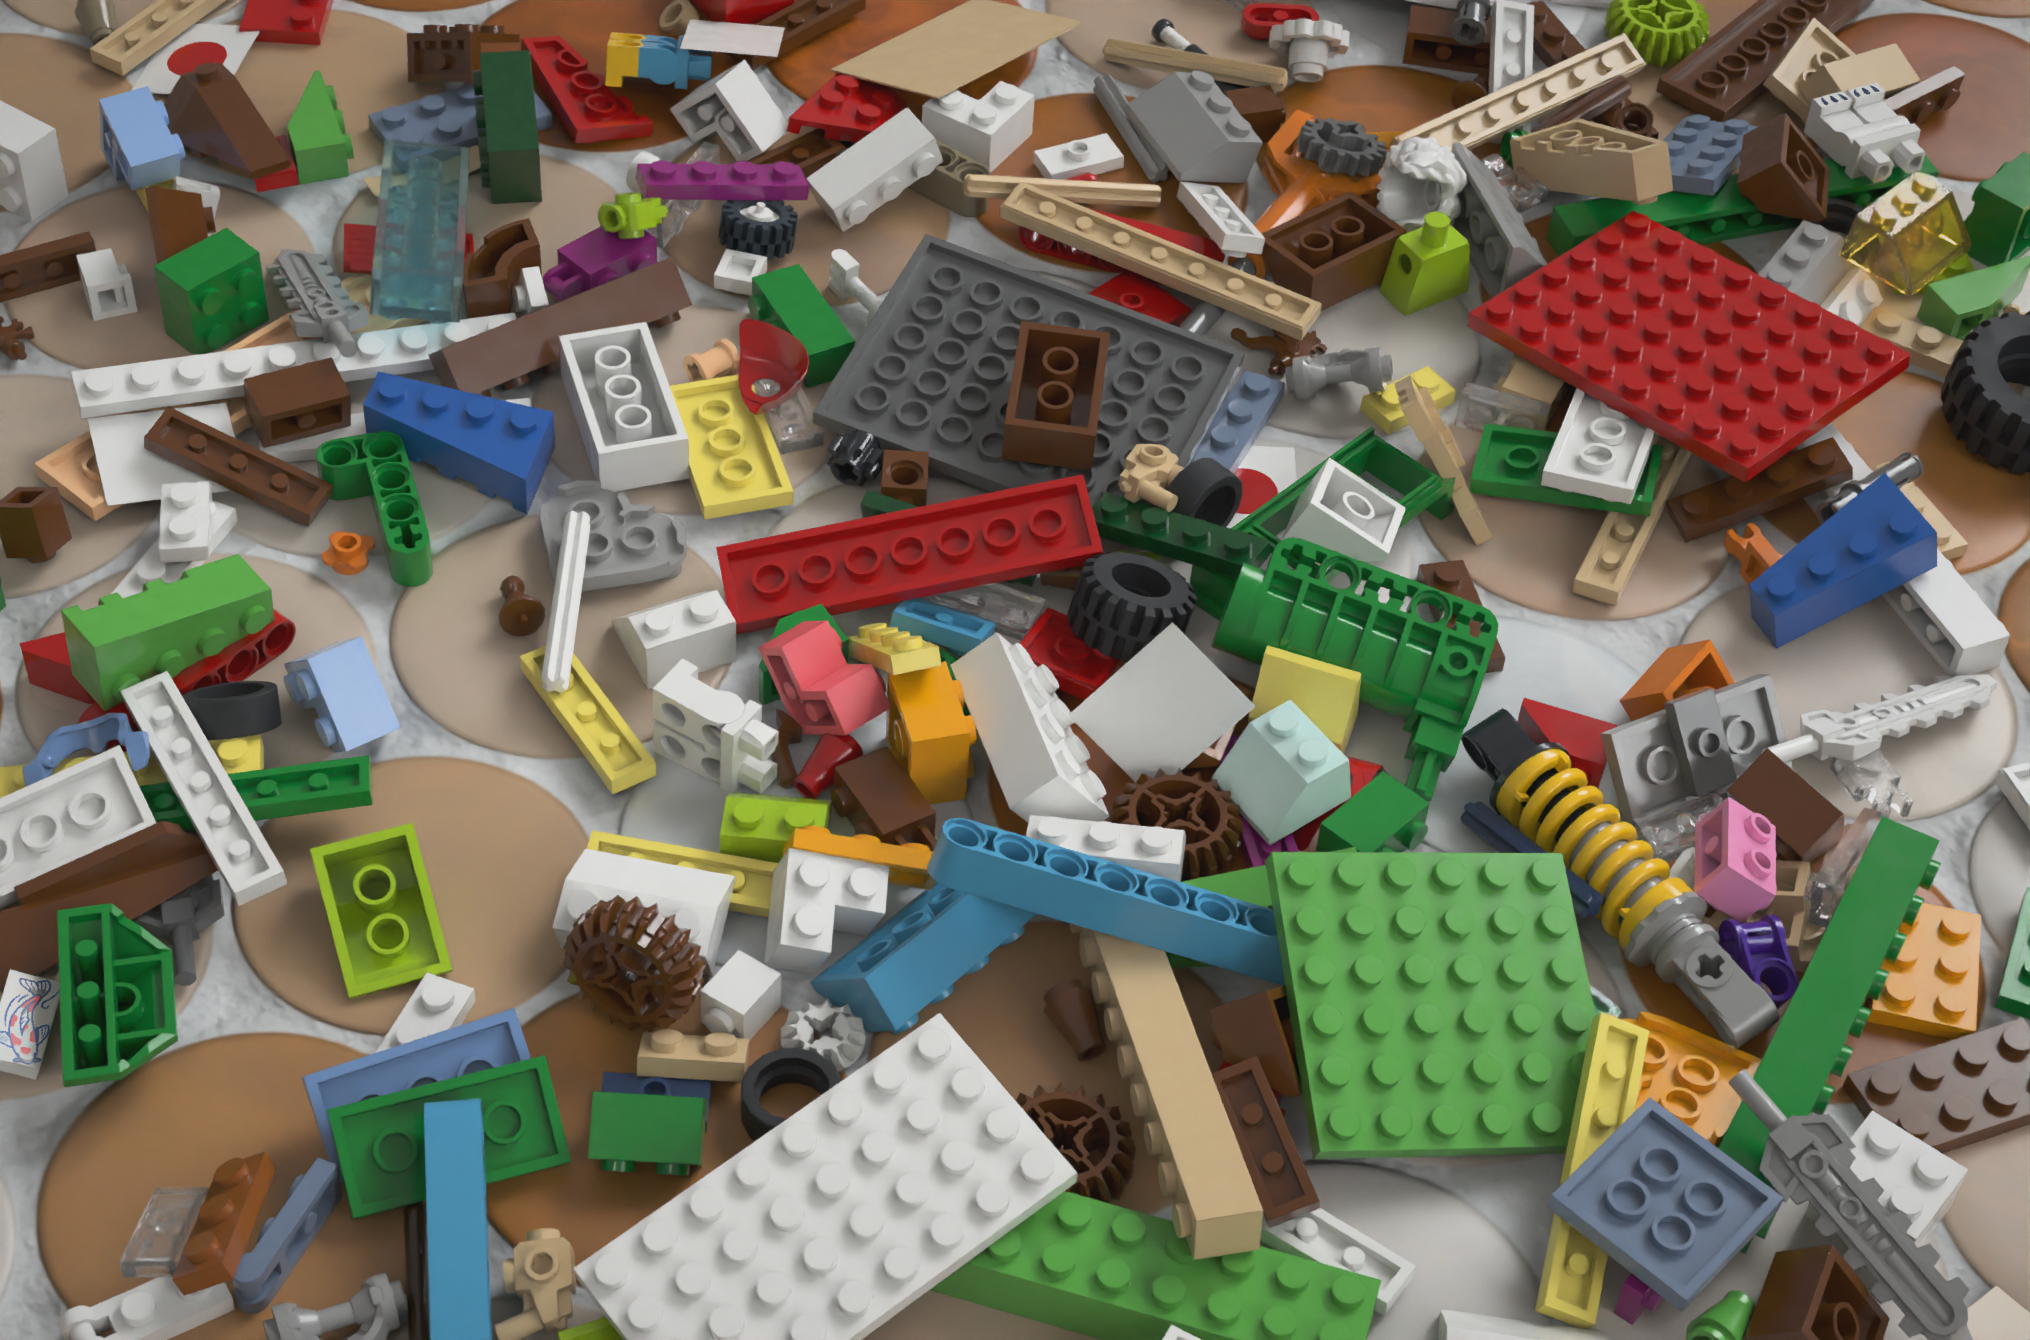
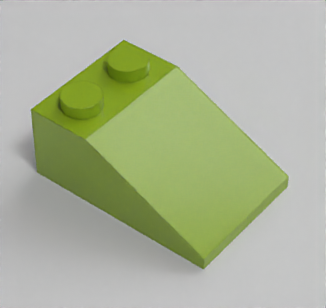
M413 822L310 849L349 1000L421 981L427 972L436 976L453 972Z

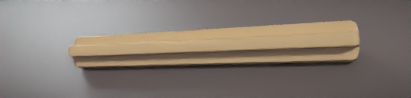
M1114 38L1108 39L1103 47L1104 59L1118 64L1169 73H1192L1195 70H1199L1211 75L1214 81L1248 87L1270 85L1272 90L1276 92L1283 91L1288 81L1287 70L1280 67Z
M967 174L963 181V193L967 197L1007 199L1022 181L1073 203L1158 207L1161 202L1160 186L1151 184Z

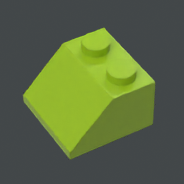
M732 792L726 796L720 831V853L779 863L783 858L784 845L795 828L819 826L829 830L832 801Z

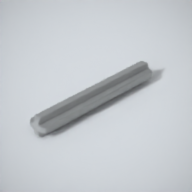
M1108 74L1104 77H1096L1094 80V93L1151 182L1165 181L1169 177L1167 173L1169 168L1125 112L1129 102L1114 78Z

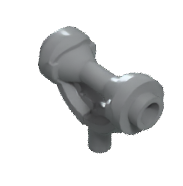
M1381 347L1368 348L1364 351L1343 349L1339 353L1332 352L1313 358L1309 355L1294 357L1293 366L1286 367L1285 372L1288 392H1295L1298 400L1314 399L1317 391L1332 383L1354 381L1368 387L1369 392L1385 391L1387 382L1394 380L1391 355H1384Z
M384 1272L371 1276L361 1285V1290L350 1301L318 1311L299 1308L296 1303H282L271 1306L273 1318L263 1321L267 1340H322L319 1338L322 1333L356 1323L361 1325L359 1331L346 1340H386L389 1331L400 1328L398 1316L407 1314L408 1307L400 1280L389 1283Z

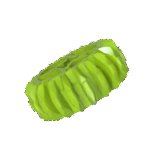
M1614 0L1611 2L1610 8L1607 9L1605 17V37L1613 39L1625 33L1646 65L1652 63L1661 68L1663 64H1669L1674 67L1707 41L1709 36V14L1704 12L1705 6L1696 3V0Z

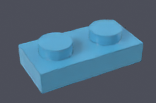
M919 598L900 603L892 611L890 627H898L899 632L909 631L910 636H922V640L946 646L950 652L960 656H964L994 635L996 626L994 622Z

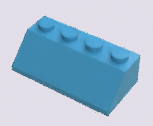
M936 882L931 890L923 891L810 983L817 993L825 999L828 998L834 1006L842 1007L848 1004L852 1014L855 1017L862 1018L863 1028L867 1032L891 1031L892 1034H898L909 1029L919 1020L917 1013L925 1006L937 1003L948 997L955 990L953 983L960 977L974 973L988 964L990 961L988 954L994 949L1018 939L1025 932L1023 925L1037 915V913L951 889Z

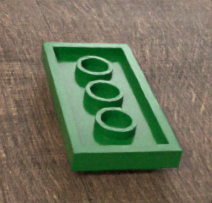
M1485 423L1470 479L1471 493L1530 500L1537 503L1545 502L1568 505L1583 509L1591 508L1621 512L1628 515H1651L1662 461L1663 446H1652L1632 503L1610 502L1599 497L1576 492H1564L1557 488L1541 485L1543 469L1557 438V432Z
M545 1055L327 1109V1119L351 1219L356 1220L426 1201L424 1103L481 1098L486 1185L571 1163L572 1160Z

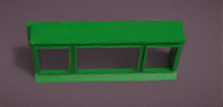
M1372 426L1328 457L1358 477L1365 471L1369 472L1405 496L1401 500L1396 501L1406 508L1399 528L1423 510L1428 511L1440 520L1445 519L1453 512L1454 505L1450 502L1456 477L1441 478L1375 435V428ZM1328 458L1231 529L1270 540V553L1272 554L1277 544L1281 541L1276 536L1287 528L1300 495ZM1290 553L1286 558L1287 565L1296 569L1298 564H1300L1298 563L1299 556L1295 555V553ZM1314 563L1309 577L1315 579L1320 566ZM1192 565L1190 584L1194 589L1193 594L1197 597L1195 605L1219 621L1236 578ZM1335 569L1327 571L1325 573L1327 582L1331 581L1341 572Z

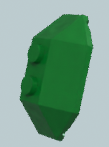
M112 903L57 910L62 1076L64 1088L121 1080L178 1041L172 950L142 926L126 918L124 912Z

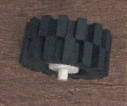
M727 200L722 205L719 242L721 245H726V249L766 256L767 260H773V255L782 258L785 256V253L790 254L792 252L798 214L793 212L794 208L791 205L784 206L785 202L782 200L775 202L772 200Z

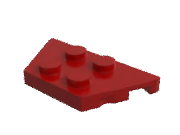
M837 73L789 117L786 131L800 134L802 126L825 129L824 139L846 140L857 143L908 107V102L886 85Z

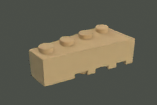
M1580 118L1510 139L1517 187L1628 200L1636 205L1653 203L1658 200L1657 195L1673 191L1668 142Z

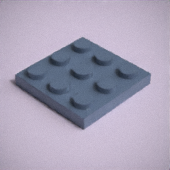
M1649 1097L1551 1194L1547 1207L1683 1312L1779 1210L1784 1198Z

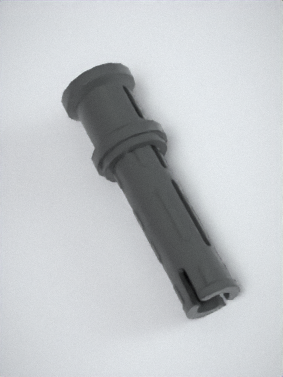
M1458 0L1456 8L1458 17L1452 23L1451 28L1452 37L1462 45L1472 46L1481 43L1485 39L1487 31L1485 21L1491 15V2L1489 0Z

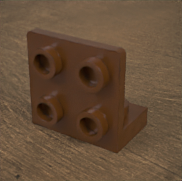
M455 24V26L449 27L448 32L447 25H423V33H407L408 82H473L472 70H481V44L520 43L519 34H505V26H480L479 32V24Z

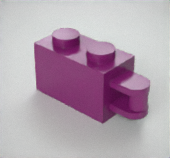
M600 226L557 249L558 265L548 270L542 278L545 291L555 296L558 301H562L657 263V239L646 230H644V237L621 239L619 238L618 231H604V228Z

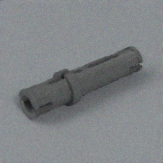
M1905 452L1892 462L1870 473L1862 480L1849 481L1840 488L1838 494L1817 506L1816 515L1819 522L1823 524L1883 473H1886L1899 489L1907 483L1918 479L1923 473L1922 461L1917 455L1911 457V452Z

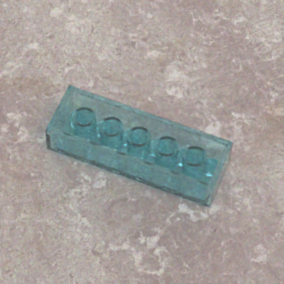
M385 139L372 268L370 315L382 316L390 320L411 318L423 319L436 324L446 322L460 323L469 147Z

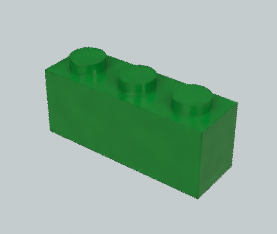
M800 264L752 277V296L748 297L750 314L755 320L769 323L787 331L804 345L809 358L808 370L803 381L806 388L833 381L853 350L855 340Z

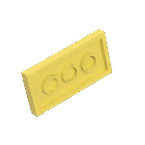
M739 374L670 386L689 438V476L704 520L793 504V489L764 413L755 415L749 411L740 393ZM752 385V391L756 394L755 388Z

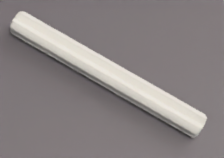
M570 511L564 518L541 676L543 680L542 687L549 693L552 691L562 693L569 686L590 533V516L584 511L579 513Z

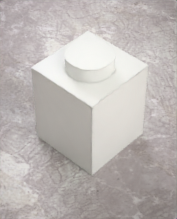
M740 950L727 961L701 990V1023L706 1025L712 1033H730L736 1038H749V1041L781 1007V973Z

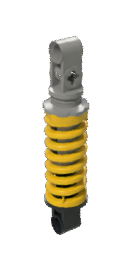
M1501 708L1462 734L1461 741L1470 758L1495 782L1489 798L1491 807L1498 815L1503 816L1509 824L1520 829L1522 834L1547 853H1562L1565 867L1602 895L1603 903L1599 907L1600 912L1594 918L1601 920L1602 926L1608 935L1619 939V945L1629 962H1633L1636 967L1654 964L1655 971L1659 977L1666 983H1675L1689 998L1691 1003L1708 1019L1720 1038L1726 1044L1736 1049L1779 1021L1778 1010L1769 995L1761 986L1753 982L1719 945L1720 937L1714 928L1702 922L1707 911L1706 901L1699 897L1683 879L1677 877L1669 878L1671 873L1669 864L1659 858L1652 859L1654 855L1652 846L1644 840H1636L1637 833L1632 824L1619 822V810L1611 804H1603L1604 797L1601 790L1594 786H1587L1586 774L1580 769L1571 768L1570 755L1560 743L1547 742L1536 745L1522 730L1516 719L1504 708Z

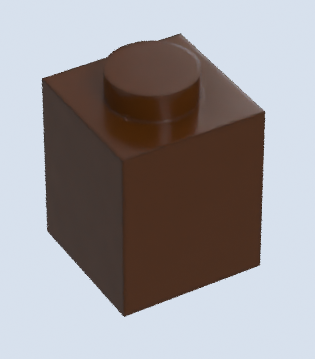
M1270 85L1224 92V95L1232 101L1233 106L1240 115L1250 123L1252 130L1263 143H1268L1280 129L1281 124L1285 123L1286 110L1282 100L1277 99Z
M17 487L0 500V538L6 558L28 559L31 563L44 562L55 557L56 551L72 539L58 487Z

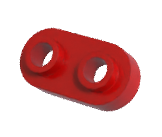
M1253 3L1246 6L1242 11L1241 29L1252 39L1266 40L1270 37V30L1273 25H1284V21L1296 19L1319 21V15L1314 9L1304 5Z

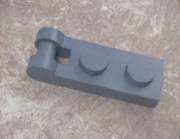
M317 1157L305 1175H299L294 1180L288 1193L287 1202L276 1218L271 1217L265 1222L253 1251L243 1254L232 1280L235 1286L237 1305L242 1311L250 1314L259 1313L271 1303L343 1197L337 1164Z

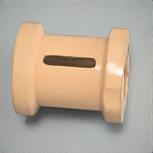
M727 338L716 341L713 348L699 355L697 353L687 355L683 362L684 369L690 382L719 378L726 375L739 374L740 356L734 344Z

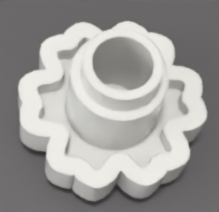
M1286 20L1284 25L1272 26L1269 47L1277 49V54L1289 57L1288 68L1292 71V79L1300 82H1317L1323 79V72L1327 70L1328 59L1334 58L1335 54L1347 53L1350 32L1342 30V25L1327 20Z

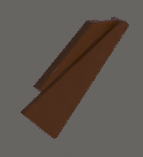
M160 821L13 887L21 905L0 911V992L3 993L10 969L37 976L59 963L57 910L112 903L124 912L126 918L133 920L218 871L199 835L185 833L179 824Z

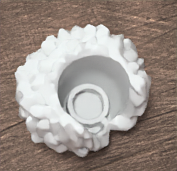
M1410 137L1398 142L1397 145H1391L1389 148L1390 152L1386 153V160L1382 165L1383 168L1378 173L1382 181L1377 185V188L1380 190L1377 193V199L1379 200V204L1376 207L1377 210L1405 228L1407 233L1422 228L1425 216L1430 212L1446 214L1450 218V225L1452 226L1455 223V219L1461 213V203L1457 195L1467 184V175L1459 162L1454 158V154L1450 152V147H1440L1436 139L1431 137L1426 139Z

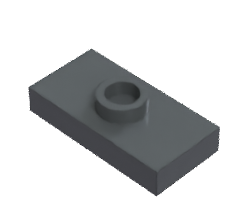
M1702 688L1665 702L1664 706L1688 796L1699 797L1734 783L1737 778L1714 689Z

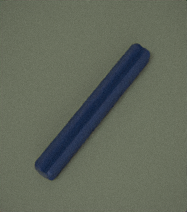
M1469 802L1464 806L1465 812L1460 817L1462 824L1497 852L1547 853L1484 803L1477 802L1474 804ZM1565 867L1574 912L1581 918H1586L1587 916L1595 917L1600 912L1599 907L1603 903L1602 895Z

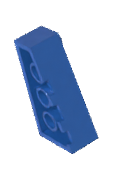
M382 372L377 373L363 403L366 434L381 431L395 433L402 438L409 460L415 463L423 460L438 467L439 474L455 480L456 477L477 485L478 492L493 499L497 495L513 502L514 509L528 514L555 449L554 412Z

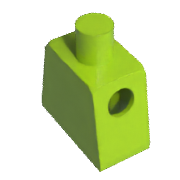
M1441 212L1426 214L1422 228L1401 235L1395 242L1380 287V293L1404 316L1468 292L1470 245L1468 240L1450 225V218L1446 214Z

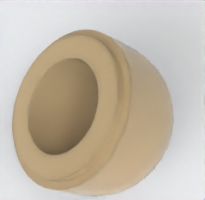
M675 0L661 14L659 26L669 34L685 35L690 19L700 20L699 13L688 0Z

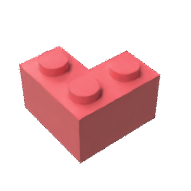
M828 620L803 621L758 647L788 715L800 725L802 734L823 735L828 733L832 735H847L891 708L885 694L886 684L882 676L874 669L872 664H847L841 651V639L835 629L829 625Z

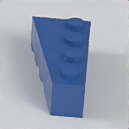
M1883 473L1749 584L1751 617L1777 649L1937 567V532L1888 475Z

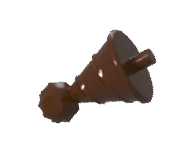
M1484 73L1474 78V81L1459 83L1453 89L1451 95L1455 110L1489 94V76Z
M513 575L508 576L501 582L500 591L502 597L506 600L498 615L499 625L510 635L525 636L537 631L543 624L545 608L539 600L524 594L526 588L523 581L518 576Z

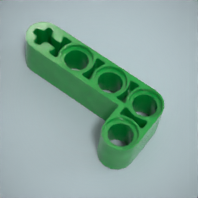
M381 431L333 439L321 444L316 451L318 475L320 479L333 484L330 499L337 501L370 496L393 580L399 585L406 587H416L430 580L433 575L430 536L402 438L395 433Z

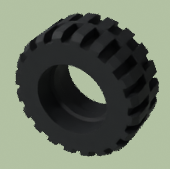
M2018 311L2002 314L2000 318L1994 316L1982 321L1979 326L1972 328L1966 335L1944 379L1945 382L1941 388V400L1943 402L1942 410L1947 423L1952 422L1950 426L1952 433L1958 441L1963 439L1966 442L1965 447L1974 456L1980 454L1987 459V464L1998 468L2000 465L2009 468V473L2023 475L2025 472H2030V399L2017 393L2007 383L2011 382L2030 387V311L2025 315H2020Z

